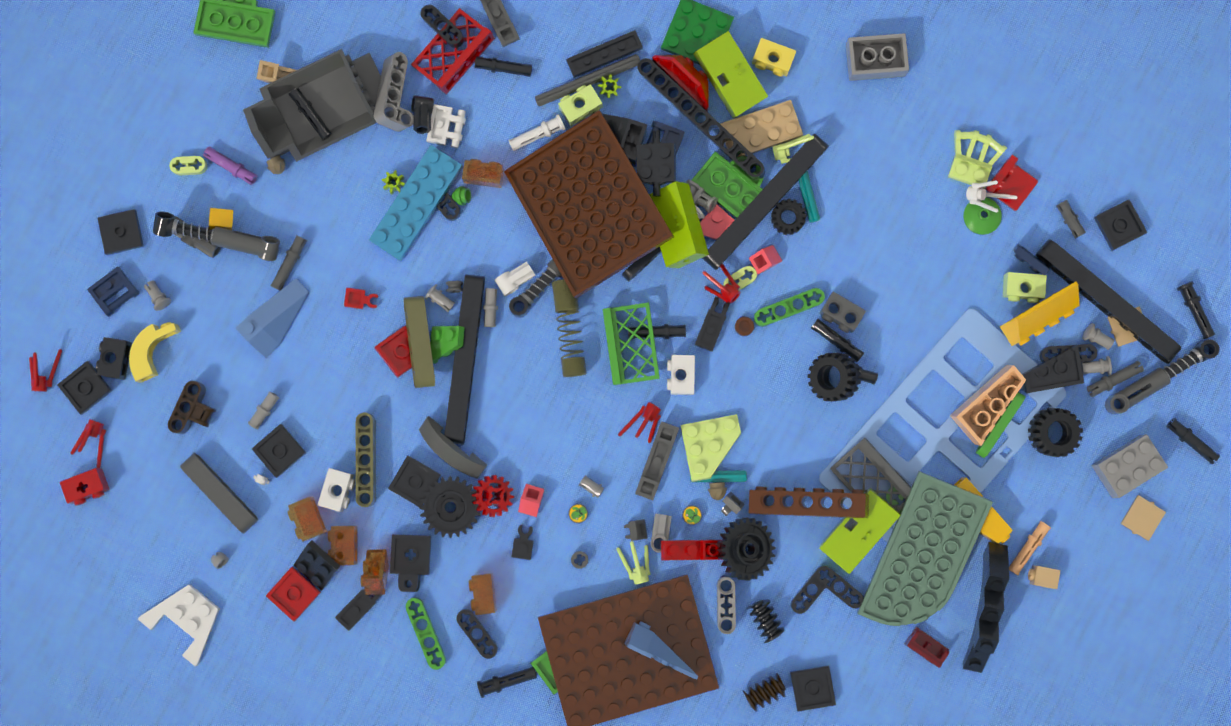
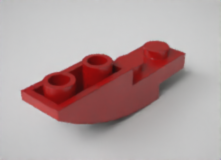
M722 540L661 541V560H723L718 559L722 553L717 551L718 548H721V545L717 542Z

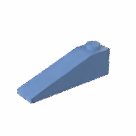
M294 279L245 318L236 327V330L258 352L267 358L282 343L284 335L291 327L294 317L309 294L308 290L297 279Z
M641 621L639 624L634 622L624 643L628 648L646 657H652L654 660L666 666H671L673 669L697 680L698 675L653 631L649 630L650 625Z

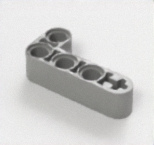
M396 52L384 60L374 110V119L378 124L398 132L412 126L414 121L413 114L400 107L408 64L407 57L402 52Z

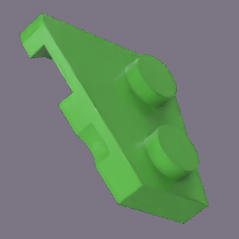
M432 326L430 345L433 364L438 363V359L441 357H447L454 350H458L463 346L465 327Z

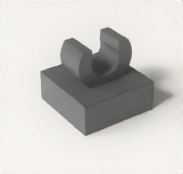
M730 491L723 499L726 505L721 512L725 516L731 511L737 514L745 504Z
M645 519L630 521L629 524L624 525V528L630 529V535H626V539H631V541L647 539Z

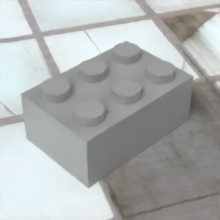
M906 33L848 38L846 54L849 81L905 77L907 75L909 64Z
M1147 434L1139 435L1091 465L1112 498L1124 496L1168 468Z

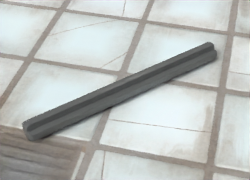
M635 54L535 96L538 106L545 105L576 92L583 85L587 87L590 84L593 85L602 81L601 77L607 79L609 74L614 76L636 67L640 62V58Z

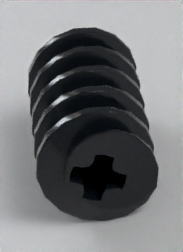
M769 599L760 600L747 607V609L753 608L750 616H757L753 622H760L757 630H764L760 636H767L764 644L778 638L785 630L783 627L777 628L781 621H774L778 616L776 613L770 614L774 608L773 606L767 607L770 603Z

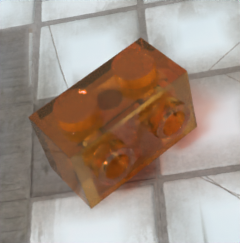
M477 159L464 161L462 174L464 183L502 188L503 165H500L498 162L483 163Z
M307 497L288 505V516L291 521L295 522L297 527L295 528L296 536L302 542L327 533L314 497Z
M331 526V530L328 531V541L331 542V550H328V555L339 565H357L358 526Z
M386 549L367 550L366 560L363 561L364 573L361 575V587H364L366 595L385 594L389 569Z
M493 573L472 575V580H469L470 592L473 591L474 599H471L472 611H475V615L496 613Z

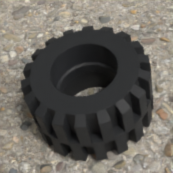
M825 353V355L818 356V359H814L812 362L814 365L808 369L811 371L807 376L811 381L808 382L809 386L813 387L811 391L817 393L816 397L819 399L823 398V401H841L854 395L853 392H857L859 389L857 384H861L859 376H862L861 372L857 370L860 368L859 365L854 364L856 360L849 358L848 354ZM833 366L840 373V382L836 388L829 381V372Z
M1047 408V410L1039 411L1040 414L1033 416L1035 420H1031L1029 423L1032 427L1031 429L1028 428V433H1031V436H1028L1029 441H1033L1031 445L1033 448H1037L1036 451L1052 457L1068 456V453L1072 454L1075 452L1073 448L1080 446L1078 441H1082L1083 437L1080 436V433L1083 432V428H1079L1081 422L1080 420H1075L1077 416L1070 414L1071 411ZM1057 421L1062 427V437L1057 443L1053 444L1048 437V429L1053 422Z

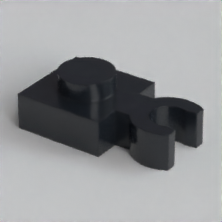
M519 525L518 533L520 539L514 538L511 557L531 560L534 541L528 540V538L533 533V527L530 526L529 532L525 534L522 532L523 525Z

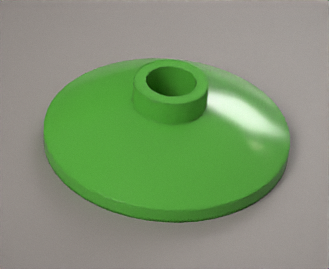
M987 197L980 202L998 209L997 213L981 206L970 204V202L966 205L963 213L967 228L979 235H986L995 231L1002 219L1001 209L998 204ZM981 212H986L987 217L983 218Z

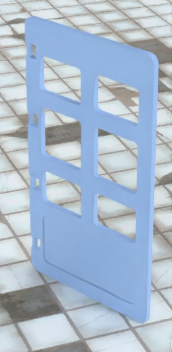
M968 309L821 472L819 481L830 492H832V489H844V493H852L830 468L865 437L910 487H912L918 471L923 468L937 451H940L969 477V481L981 493L1029 439L1028 436H1031V433H1028V428L1031 429L1032 427L1029 424L1030 421L1035 420L1033 416L1040 414L1039 409L1045 402L1050 405L1049 408H1056L1066 397V390L1064 387L1026 393L1036 402V407L1021 424L1017 425L1012 420L1003 431L1007 434L1006 441L981 468L973 463L949 441V437L959 427L950 416L938 429H935L906 403V398L928 373L934 370L963 395L964 400L956 408L958 409L1006 365H1014L1023 374L1038 366V364L1016 345L1011 346L1006 336L975 309ZM960 338H964L993 364V368L977 386L970 384L944 360L945 354ZM1023 384V386H1022L1020 389H1022V390L1025 392V388H1024V384ZM893 413L900 415L926 439V443L909 462L899 456L876 434L878 429ZM1007 446L1011 449V451L1004 458L1000 455V453ZM859 448L852 454V462H864V454ZM841 464L836 469L841 475H849L850 464ZM852 464V475L863 476L864 465ZM866 465L865 476L877 477V468L874 465ZM879 471V477H884ZM851 478V486L854 489H863V478ZM865 479V490L869 488L876 490L877 479ZM879 479V490L888 491L891 483L888 480ZM878 493V495H880L884 500L887 501L886 493ZM892 494V500L896 499L899 503L897 505H901L905 501V499L902 501L899 499V494ZM846 498L843 504L850 508L852 501L850 498ZM897 520L881 537L886 542H888Z

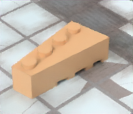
M1006 365L956 409L950 417L975 445L982 446L985 441L984 439L993 430L995 423L1006 411V407L1014 399L1026 379L1014 365Z

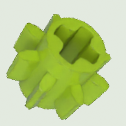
M609 74L608 79L601 77L603 82L597 85L602 88L600 94L607 93V98H610L611 93L617 96L616 90L621 88L616 83L619 78L613 80L611 74ZM606 82L613 83L612 91L605 89L607 87Z
M396 170L393 174L386 172L387 177L381 179L382 182L386 183L383 189H390L391 195L394 194V191L400 193L401 187L405 185L401 180L405 177L403 175L398 176ZM393 179L397 183L395 186H393L391 180Z

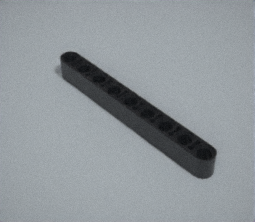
M645 58L638 63L637 68L641 76L751 179L760 180L764 177L765 168L761 161L652 60ZM645 66H652L649 72H643ZM659 78H665V82L662 85H657L656 81ZM673 90L679 91L678 96L675 98L670 97V93ZM692 103V108L687 111L683 110L684 104ZM700 115L706 116V120L703 123H697V118ZM713 128L720 129L719 134L716 136L710 135V131ZM726 141H733L731 148H724ZM745 153L747 154V159L742 162L738 161V155ZM754 166L761 167L760 173L756 175L751 173V169Z
M815 133L812 135L814 139L807 141L708 249L709 255L702 259L715 271L826 151L829 145Z
M1048 239L1036 253L1038 259L1048 265L1053 272L1069 285L1077 282L1081 295L1105 315L1110 316L1111 319H1116L1123 329L1129 330L1134 334L1133 337L1164 363L1169 364L1182 349L1176 341L1054 241Z
M465 274L458 324V326L465 327L463 346L455 350L444 434L454 444L464 445L485 276Z

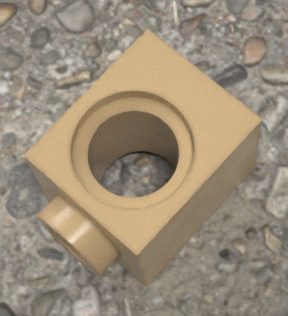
M1032 565V569H1029L1028 572L1029 584L1058 589L1061 570Z

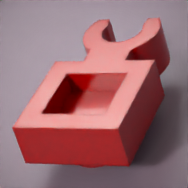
M346 287L344 307L363 309V305L367 304L370 308H377V305L370 303V299L378 298V295L370 294L365 296V290Z

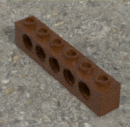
M756 486L755 490L749 491V513L868 518L869 495L864 494V490H852V493H844V489H832V492H825V489L813 488V492H805V488H794V491H786L785 487H775L774 491L767 490V487ZM772 495L774 503L768 506L766 500ZM792 496L794 502L788 507L785 503L786 498ZM811 497L813 504L807 508L804 503L805 499ZM830 497L832 499V505L831 507L826 508L824 506V500ZM846 498H850L852 501V505L848 509H845L843 506Z

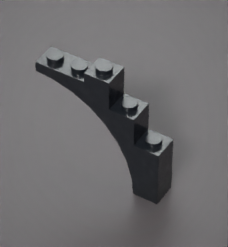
M988 542L984 551L978 611L969 647L963 660V669L982 673L990 654H994L999 643L998 623L1004 612V591L1009 582L1008 545Z

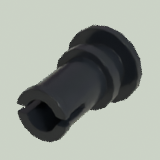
M859 366L860 368L857 370L862 375L859 376V380L874 385L877 381L878 373L864 370Z

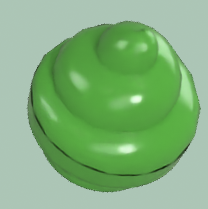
M460 186L455 189L451 198L458 205H466V203L471 201L470 189Z

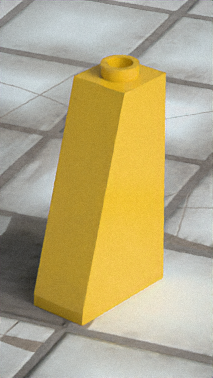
M967 477L960 478L954 484L957 487L983 497ZM991 506L980 534L994 543H1004L1010 538L1009 534L1013 530Z

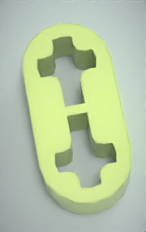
M200 156L175 157L170 161L169 165L170 170L180 176L203 174L208 166L207 162ZM197 161H199L202 164V166H199L198 170L194 166H191L197 164ZM178 162H180L182 165H186V167H180L179 171L177 168H175V166L178 165Z
M746 266L733 273L731 277L734 281H739L737 284L740 286V291L755 281L757 272L753 267ZM747 270L748 273H753L751 280L749 278L741 279L745 275L744 271ZM728 278L725 279L723 286H725L727 283L729 284Z

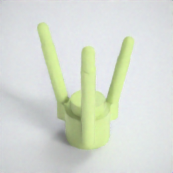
M807 134L773 146L775 160H781V164L788 163L791 159L787 158V156H790L789 148L813 140L814 136Z
M630 542L635 568L632 570L621 549L618 547L616 550L629 574L630 580H633L634 584L649 581L648 575H651L649 570L648 545L644 547V569V566L639 564L634 542Z

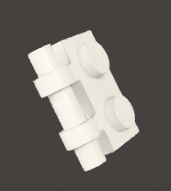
M434 104L431 115V130L427 134L426 141L446 146L447 139H452L451 147L458 148L459 142L462 141L463 137L461 132L466 122V111L458 110V115L454 116L452 115V107ZM450 122L456 123L454 132H449Z

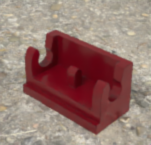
M918 627L914 628L904 645L938 668L942 666L950 653L947 647Z

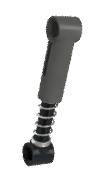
M160 211L155 213L153 233L155 235L169 237L172 234H183L184 237L188 235L192 239L194 237L199 238V240L205 239L214 246L257 255L262 260L275 261L277 259L280 240L276 237H260L221 227H215L212 230L208 229V227L192 225V223L186 224L184 221L182 223L169 212Z
M553 259L547 264V270L541 273L542 276L540 278H536V282L531 284V287L525 290L526 292L511 299L509 309L515 317L521 318L526 316L534 303L533 300L539 297V294L542 291L544 292L547 286H550L552 280L555 281V277H562ZM516 303H523L524 309L517 312L514 310Z
M1209 339L1197 343L1189 354H1184L1183 358H1178L1175 363L1171 362L1170 366H1165L1164 369L1157 368L1118 393L1108 397L1105 401L1106 410L1111 414L1126 412L1132 406L1170 384L1172 377H1177V374L1183 373L1187 368L1190 369L1192 365L1215 358L1220 350L1218 343ZM1205 345L1208 346L1210 350L1209 354H1206L1204 352ZM1139 389L1141 390L1140 392H1138V393L1135 394L1134 396L1130 397L1129 399L1127 398L1128 396H1130L1131 394L1135 393V392L1138 391ZM1116 399L1119 400L1121 404L1119 409H1116L1114 406V401Z

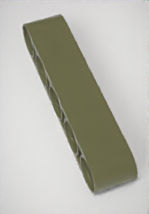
M424 296L404 297V312L414 387L435 386V375Z
M363 412L356 417L355 421L356 502L361 507H371L376 502V420L373 415ZM368 416L370 424L364 427L361 423L362 418ZM368 435L370 443L364 446L361 440L364 436ZM364 455H369L370 457L368 465H363L361 461ZM364 474L370 476V482L366 485L361 480ZM365 493H368L371 498L367 504L362 502V496Z

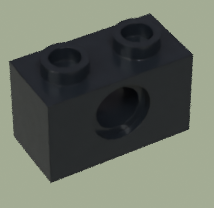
M104 337L99 346L101 354L100 359L96 363L97 375L125 380L132 342ZM112 354H115L116 360L113 363H110V356Z

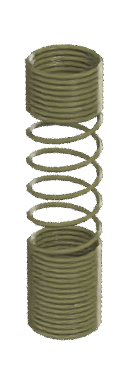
M564 279L553 281L551 284L555 312L566 313L558 316L556 320L567 323L559 326L557 330L568 332V334L560 336L558 340L573 342L563 345L559 349L564 352H574L561 357L563 377L586 375L585 357L562 359L584 352V350L561 349L583 342L582 340L560 339L582 332L581 330H559L561 327L581 322L558 320L560 317L580 312L578 311V299L573 297Z

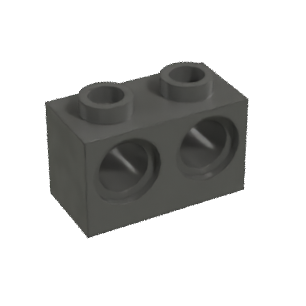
M833 291L821 309L820 314L823 315L822 319L829 323L835 322L839 325L838 328L848 333L849 331H855L866 310ZM830 304L838 307L837 313L833 314L829 311ZM846 314L854 316V323H848L845 320Z

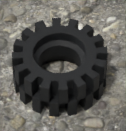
M782 200L776 204L771 213V223H773L774 229L778 230L777 232H782L783 235H793L795 232H799L805 224L806 210L802 207L801 203H797V200ZM784 211H793L796 215L795 222L792 224L784 223L781 218V214Z

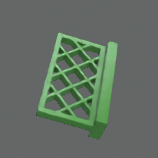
M649 302L604 308L603 316L613 385L660 379ZM646 307L647 315L642 321L633 315L638 308ZM624 310L629 314V317L622 324L617 320L616 312ZM631 317L640 322L634 332L625 326ZM642 325L649 329V335L645 340L636 334ZM623 328L632 333L626 343L619 337V333ZM634 336L643 342L637 351L628 345ZM645 344L652 349V354L648 359L639 353ZM626 347L635 353L629 362L622 358V352ZM637 355L646 361L640 370L631 364ZM647 363L654 367V376H646L641 372ZM628 366L637 371L633 379L625 380L624 372Z

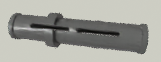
M296 235L292 246L286 251L287 255L270 286L282 290L297 259H300V254L307 240Z
M1136 361L1108 377L1103 376L1100 381L1087 386L1088 393L1092 391L1089 394L1091 397H1095L1105 390L1110 391L1113 389V386L1144 372L1143 366L1139 367L1141 363Z

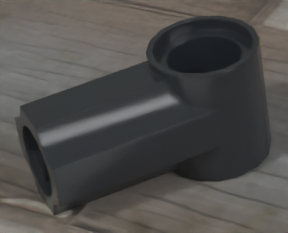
M414 95L411 104V111L414 112L413 130L418 134L429 133L431 130V114L434 99Z

